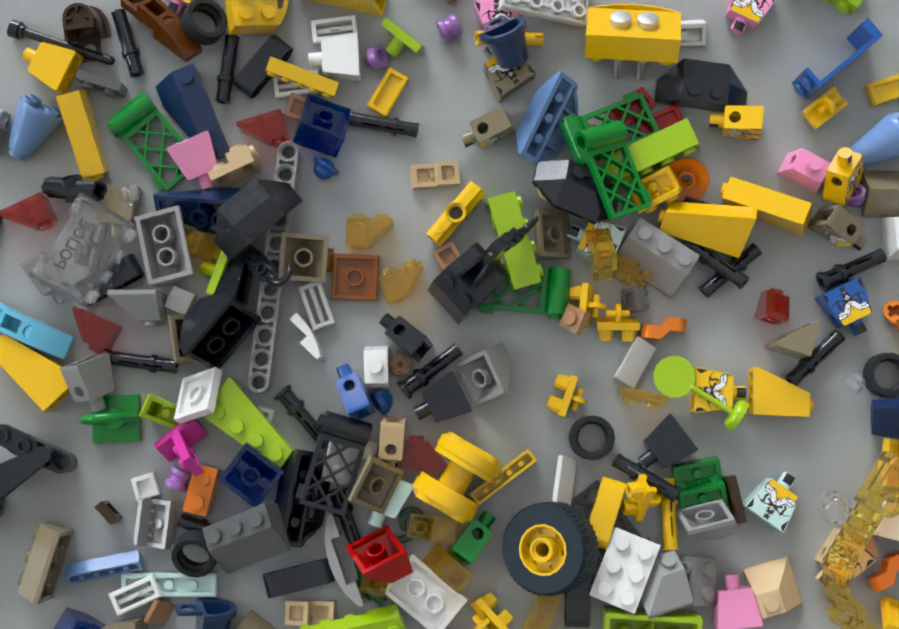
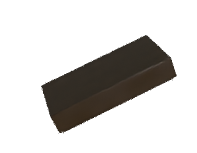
M736 475L723 476L722 480L725 483L730 512L737 524L746 523L747 519Z

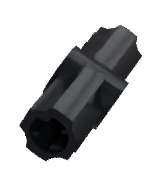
M80 174L65 177L50 176L44 179L41 186L42 193L46 194L49 198L65 199L67 203H77L84 200L100 201L104 199L107 192L106 184L102 183L100 179H84Z

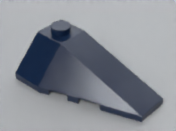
M194 63L172 71L155 86L164 109L189 138L208 131L216 160L225 157V154L230 152L200 73Z
M225 187L155 193L153 198L156 211L179 205L184 224L197 228L198 232H209L215 235L217 208L242 188Z

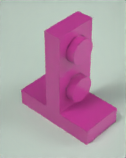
M196 419L179 424L154 443L156 449L169 462L179 457L178 463L185 472L190 470L195 477L203 472L193 445L208 434L206 429Z

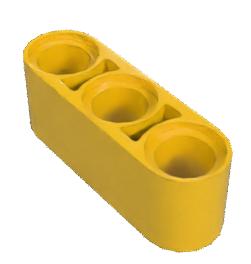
M605 476L602 477L589 521L596 532L598 548L606 550L626 483Z

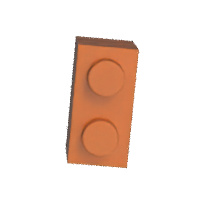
M201 464L203 472L197 477L192 473L182 511L206 517L211 515L223 469Z

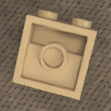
M242 144L231 147L229 149L230 152L225 154L228 163H218L212 167L211 171L207 172L217 188H225L261 171L258 164L262 161L253 145L247 146L245 144L242 146Z

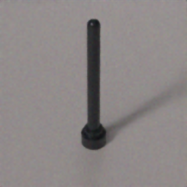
M12 19L8 25V37L17 40L26 37L38 42H45L74 50L83 57L107 65L115 63V59L112 56L28 29L21 21Z

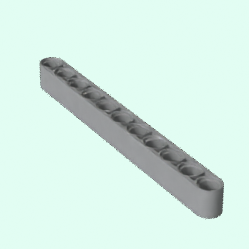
M286 141L279 146L274 181L289 183L297 193L301 153L295 143ZM292 149L295 151V155L292 158H284V153L287 150ZM291 172L292 178L289 181H282L281 176L283 173ZM294 209L284 216L286 218L284 226L277 227L274 224L267 230L264 254L272 263L279 262L280 249L274 250L272 248L273 242L281 239L282 232L292 233ZM260 282L257 313L262 320L254 328L248 374L249 389L259 394L268 392L272 386L285 285L277 287L278 290L274 296H267L266 290L271 284L266 282ZM267 308L274 309L275 314L271 319H265L263 316ZM268 330L271 332L272 337L269 342L263 343L260 336L262 332ZM265 353L268 355V363L260 366L257 359L259 355ZM258 377H263L266 384L262 389L258 390L254 382Z

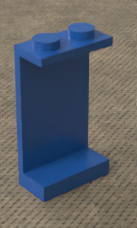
M869 18L864 20L847 37L857 51L821 81L807 67L792 82L797 94L802 97L804 96L807 100L866 52L883 34Z

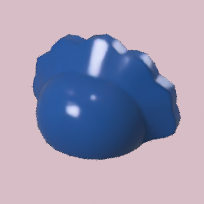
M316 156L313 158L315 162L313 169L318 178L326 180L339 174V171L335 169L334 164L329 159H319Z
M381 388L370 395L372 404L382 415H386L391 410L393 405L392 395L387 389Z

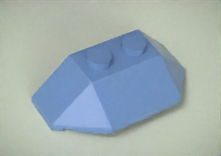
M558 71L535 91L516 130L518 154L535 165L537 162L547 161L559 155L565 143V138L559 125L562 124V119L571 114H574L575 117L578 116L577 82L562 71Z

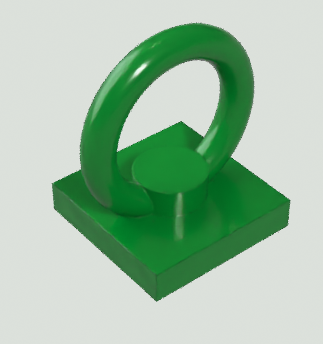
M140 394L103 396L105 409L92 412V414L82 415L79 419L83 425H92L93 444L142 441L141 417L139 416L141 411Z

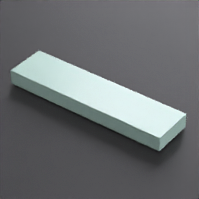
M131 572L121 574V588L155 574L156 582L159 583V589L164 595L162 597L218 596V572H211L204 577L198 578L188 577L180 572ZM150 581L121 593V597H126L151 586ZM151 590L138 597H150L155 593L154 590Z

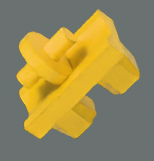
M834 86L800 113L808 124L816 130L849 103L839 94Z
M589 283L570 287L569 293L570 300L580 301L579 308L590 313L585 328H590L591 312L592 318H598L599 310H606V304L600 303L601 295L594 294L593 298L594 286H590Z
M615 304L614 310H606V317L595 318V326L598 330L600 341H612L613 330H621V340L633 342L636 330H640V323L637 321V318H621L630 316L629 310H621V304Z
M564 375L556 376L553 387L564 390L563 397L560 399L550 395L546 408L557 413L556 416L565 417L570 401H573L570 410L577 412L579 404L587 405L588 401L582 399L583 389L577 388L575 396L573 395L578 377L574 375L569 377Z
M639 474L636 482H627L625 493L630 499H622L620 504L622 514L633 515L636 522L643 521L647 509L651 508V506H658L661 501V495L657 492V488L650 487L647 484L646 474Z
M491 592L475 599L469 604L476 612L471 618L477 624L473 629H508L507 627L514 618L505 609L498 615L491 610L498 603V599Z

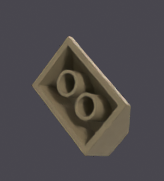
M48 521L40 523L35 528L32 537L34 544L32 549L30 548L26 554L25 562L27 565L25 571L20 574L17 584L20 586L18 594L34 604H40L53 598L74 529Z

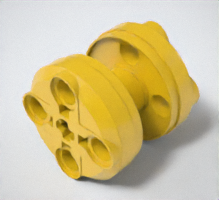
M452 432L444 433L440 436L434 449L450 459L440 479H437L421 471L412 487L417 498L464 524L474 519L480 504L464 495L474 476L477 475L492 484L495 478L497 479L502 468L500 460Z

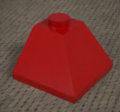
M388 525L345 546L364 578L394 583L413 573L406 550Z

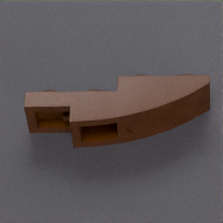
M120 0L123 9L153 30V38L183 61L188 62L203 52L200 44L193 42L186 36L181 27V19L161 0Z

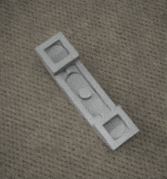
M331 513L327 516L325 525V548L328 562L343 592L352 602L360 607L364 605L365 600L358 580L348 583L334 542V538L340 537L342 534L336 516Z

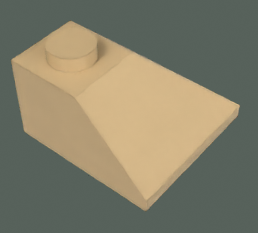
M788 556L742 569L746 584L753 589L762 619L785 613L802 603Z

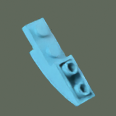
M0 302V332L62 359L67 358L75 337Z

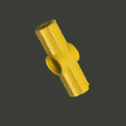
M470 181L457 198L447 206L445 212L427 231L426 235L441 247L454 231L464 223L466 217L478 205L486 193L477 184ZM453 209H458L462 212V217L453 219L449 213Z

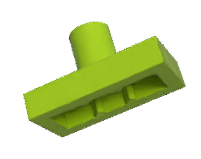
M386 17L381 23L384 28L394 35V38L385 48L393 57L396 58L405 45L419 55L426 48Z
M222 250L216 265L203 262L200 267V274L211 278L205 292L209 295L214 294L231 261Z

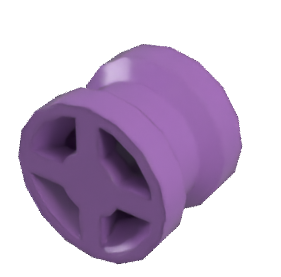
M453 14L449 15L444 21L439 20L436 22L438 31L445 43L449 42L454 36L459 37L462 35L460 25Z
M172 466L170 469L171 475L165 480L164 484L174 490L186 493L188 489L187 483L191 480L192 474Z

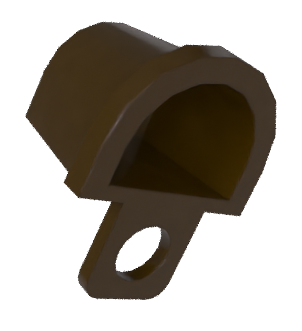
M83 3L70 4L64 10L62 21L65 41L77 42V45L82 47L89 44L94 45L96 51L102 53L100 39L111 37V28L106 15L100 9ZM83 57L82 63L95 62V60Z

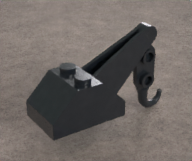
M534 216L519 229L513 227L508 232L503 233L486 250L476 242L450 263L432 281L428 288L429 293L458 324L463 322L509 277L499 266V262L504 252L506 253L524 239V236L538 222V216Z
M252 244L247 246L231 259L214 294L199 298L184 316L179 348L182 352L210 369L213 367L220 369L262 320L256 311L248 307L252 274L261 282L281 287L290 280L293 272L292 265L287 262L285 275L278 278L275 272V265L260 250H256Z
M0 424V446L20 456L0 463V518L5 510V507H3L6 501L5 497L55 457V451L52 447H39L33 436L8 424Z

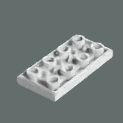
M499 0V9L584 28L587 25L589 0Z

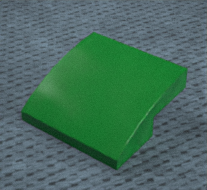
M717 456L671 465L673 478H675L674 484L677 488L682 489L677 498L680 509L722 499L725 505L728 506L726 487L722 481L720 461Z

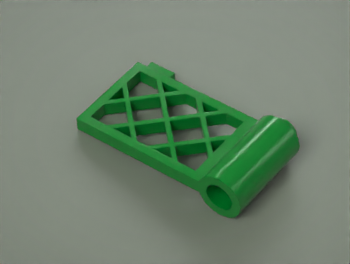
M635 90L623 95L624 100L583 116L575 117L574 114H571L562 119V124L559 127L576 163L585 167L588 166L584 154H581L575 146L574 137L576 132L591 128L588 120L591 118L603 121L602 124L613 122L608 116L610 111L616 110L623 113L620 120L622 123L626 115L637 119L635 129L626 126L627 132L632 134L630 141L626 143L627 146L660 131L643 93L637 94ZM637 100L642 108L640 115L628 110L630 104ZM641 121L650 125L652 133L646 135L638 131ZM599 156L593 157L595 162L601 159Z
M144 92L107 120L110 124L107 126L108 130L115 138L120 136L152 173L154 176L152 182L160 191L165 189L168 192L185 178L183 173L179 174L180 169L177 164L176 166L163 165L164 152L168 153L167 149H165L166 136L176 137L178 143L183 141V138ZM157 117L163 122L162 132L150 131V123ZM166 127L171 131V133H166ZM137 133L146 134L144 147L134 146L130 139ZM149 135L162 136L161 149L148 147ZM139 150H144V156L139 152ZM148 151L160 152L159 165L150 164L147 161ZM154 168H159V173ZM163 168L175 169V178L168 184L162 179Z
M619 120L578 131L574 137L575 146L581 154H584L610 221L651 207L650 202H652L648 188L644 189L626 144L627 128ZM615 150H621L623 155L622 163L612 158ZM599 156L606 160L603 169L596 165L593 157ZM610 163L620 168L617 177L607 172ZM624 171L630 174L632 178L631 184L621 180ZM604 177L614 182L612 190L604 186ZM618 185L628 190L626 198L616 194ZM632 193L639 196L642 205L637 206L630 202ZM613 199L623 204L620 212L615 213L612 206Z
M501 263L505 273H507L505 265ZM542 267L544 274L542 282L535 288L533 285H530L532 290L522 298L515 290H512L510 283L505 280L504 282L509 288L499 296L494 291L493 294L496 299L489 304L482 303L477 307L479 308L478 312L493 314V310L545 314L548 315L549 320L561 321L569 301L571 269ZM540 287H541V295H540V294L538 293V291H537V289H539ZM512 290L519 301L513 306H507L501 298ZM535 292L540 298V308H530L524 300ZM499 300L502 305H496L495 303ZM523 303L525 307H518V305Z

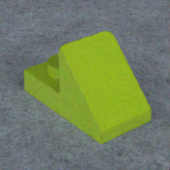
M148 394L140 411V417L171 429L180 424L174 420L177 404L169 402L162 397Z

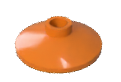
M681 158L670 164L682 187L681 192L678 194L679 198L676 199L677 201L684 202L686 195L699 199L705 194L709 187L710 177L707 168L700 161L692 158ZM688 174L690 179L684 180L682 176Z

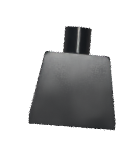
M386 313L379 322L386 329L384 334L418 363L433 346L426 335L400 315L395 319L389 313Z
M453 370L424 390L422 395L426 402L414 407L419 420L432 414L436 423L473 411Z
M670 413L643 441L648 450L640 455L638 460L645 469L656 461L663 469L695 453L698 448Z

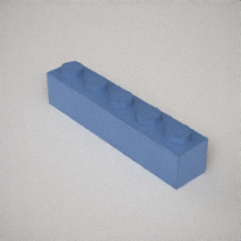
M138 549L73 562L65 565V578L69 585L140 571L143 570V557Z

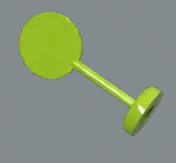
M668 356L656 365L653 372V382L660 393L670 398H680L693 391L728 413L724 422L728 430L733 431L747 412L749 403L744 400L737 401L731 409L694 386L696 381L695 370L692 364L685 358Z

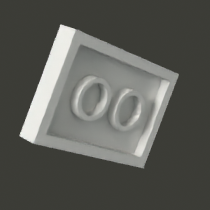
M615 527L589 595L635 614L661 545Z
M412 553L409 561L413 573L394 583H388L382 592L425 628L445 629L468 599Z

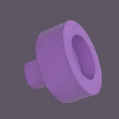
M381 45L370 47L367 50V57L364 58V62L367 66L371 65L376 70L388 65L387 52Z
M857 185L846 205L856 207L865 201L866 190L863 185Z

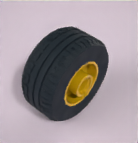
M542 502L523 508L510 520L505 530L506 533L503 536V559L508 567L507 570L510 572V576L523 589L538 596H557L578 588L589 579L590 574L595 569V563H597L599 548L593 525L590 524L591 522L587 520V517L581 511L563 502Z

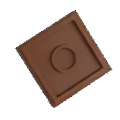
M333 253L331 300L377 302L380 256Z

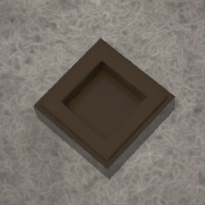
M107 500L99 502L94 507L110 525L116 524L123 518Z

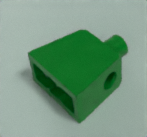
M484 510L478 520L474 518L466 525L448 552L465 565L472 564L493 534L489 528L496 518ZM474 530L479 533L478 539H475L472 535Z

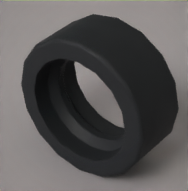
M212 0L192 1L181 16V27L190 40L200 45H212L217 42L228 26L224 10ZM194 12L205 13L214 21L216 30L214 32L202 30L194 22L192 14Z
M881 353L871 357L865 363L862 371L863 382L866 388L872 394L879 397L898 396L899 382L891 389L882 388L876 383L874 370L883 361L894 363L899 370V355L895 353Z
M594 415L582 417L570 429V446L574 453L583 459H602L610 453L614 446V430L609 422L602 417ZM585 425H598L605 432V444L598 451L589 452L580 446L578 434Z
M202 530L186 531L180 535L172 549L171 559L174 566L180 573L188 577H204L212 572L217 563L208 552ZM190 544L198 545L208 553L209 560L201 563L194 562L185 556L182 548Z

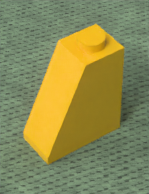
M759 367L749 368L748 415L810 417V412H813L814 403L813 399L810 398L809 392Z

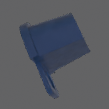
M499 16L483 25L487 31L479 34V39L487 44L495 61L501 68H514L528 60L529 53L524 32L527 25L522 16H517L511 20L505 16Z
M899 397L871 401V435L899 439Z
M197 598L196 603L175 604L178 616H196V629H229L231 619L236 616L237 606L233 602L221 598ZM185 608H191V609H194V610L188 611V610H183V609H185Z

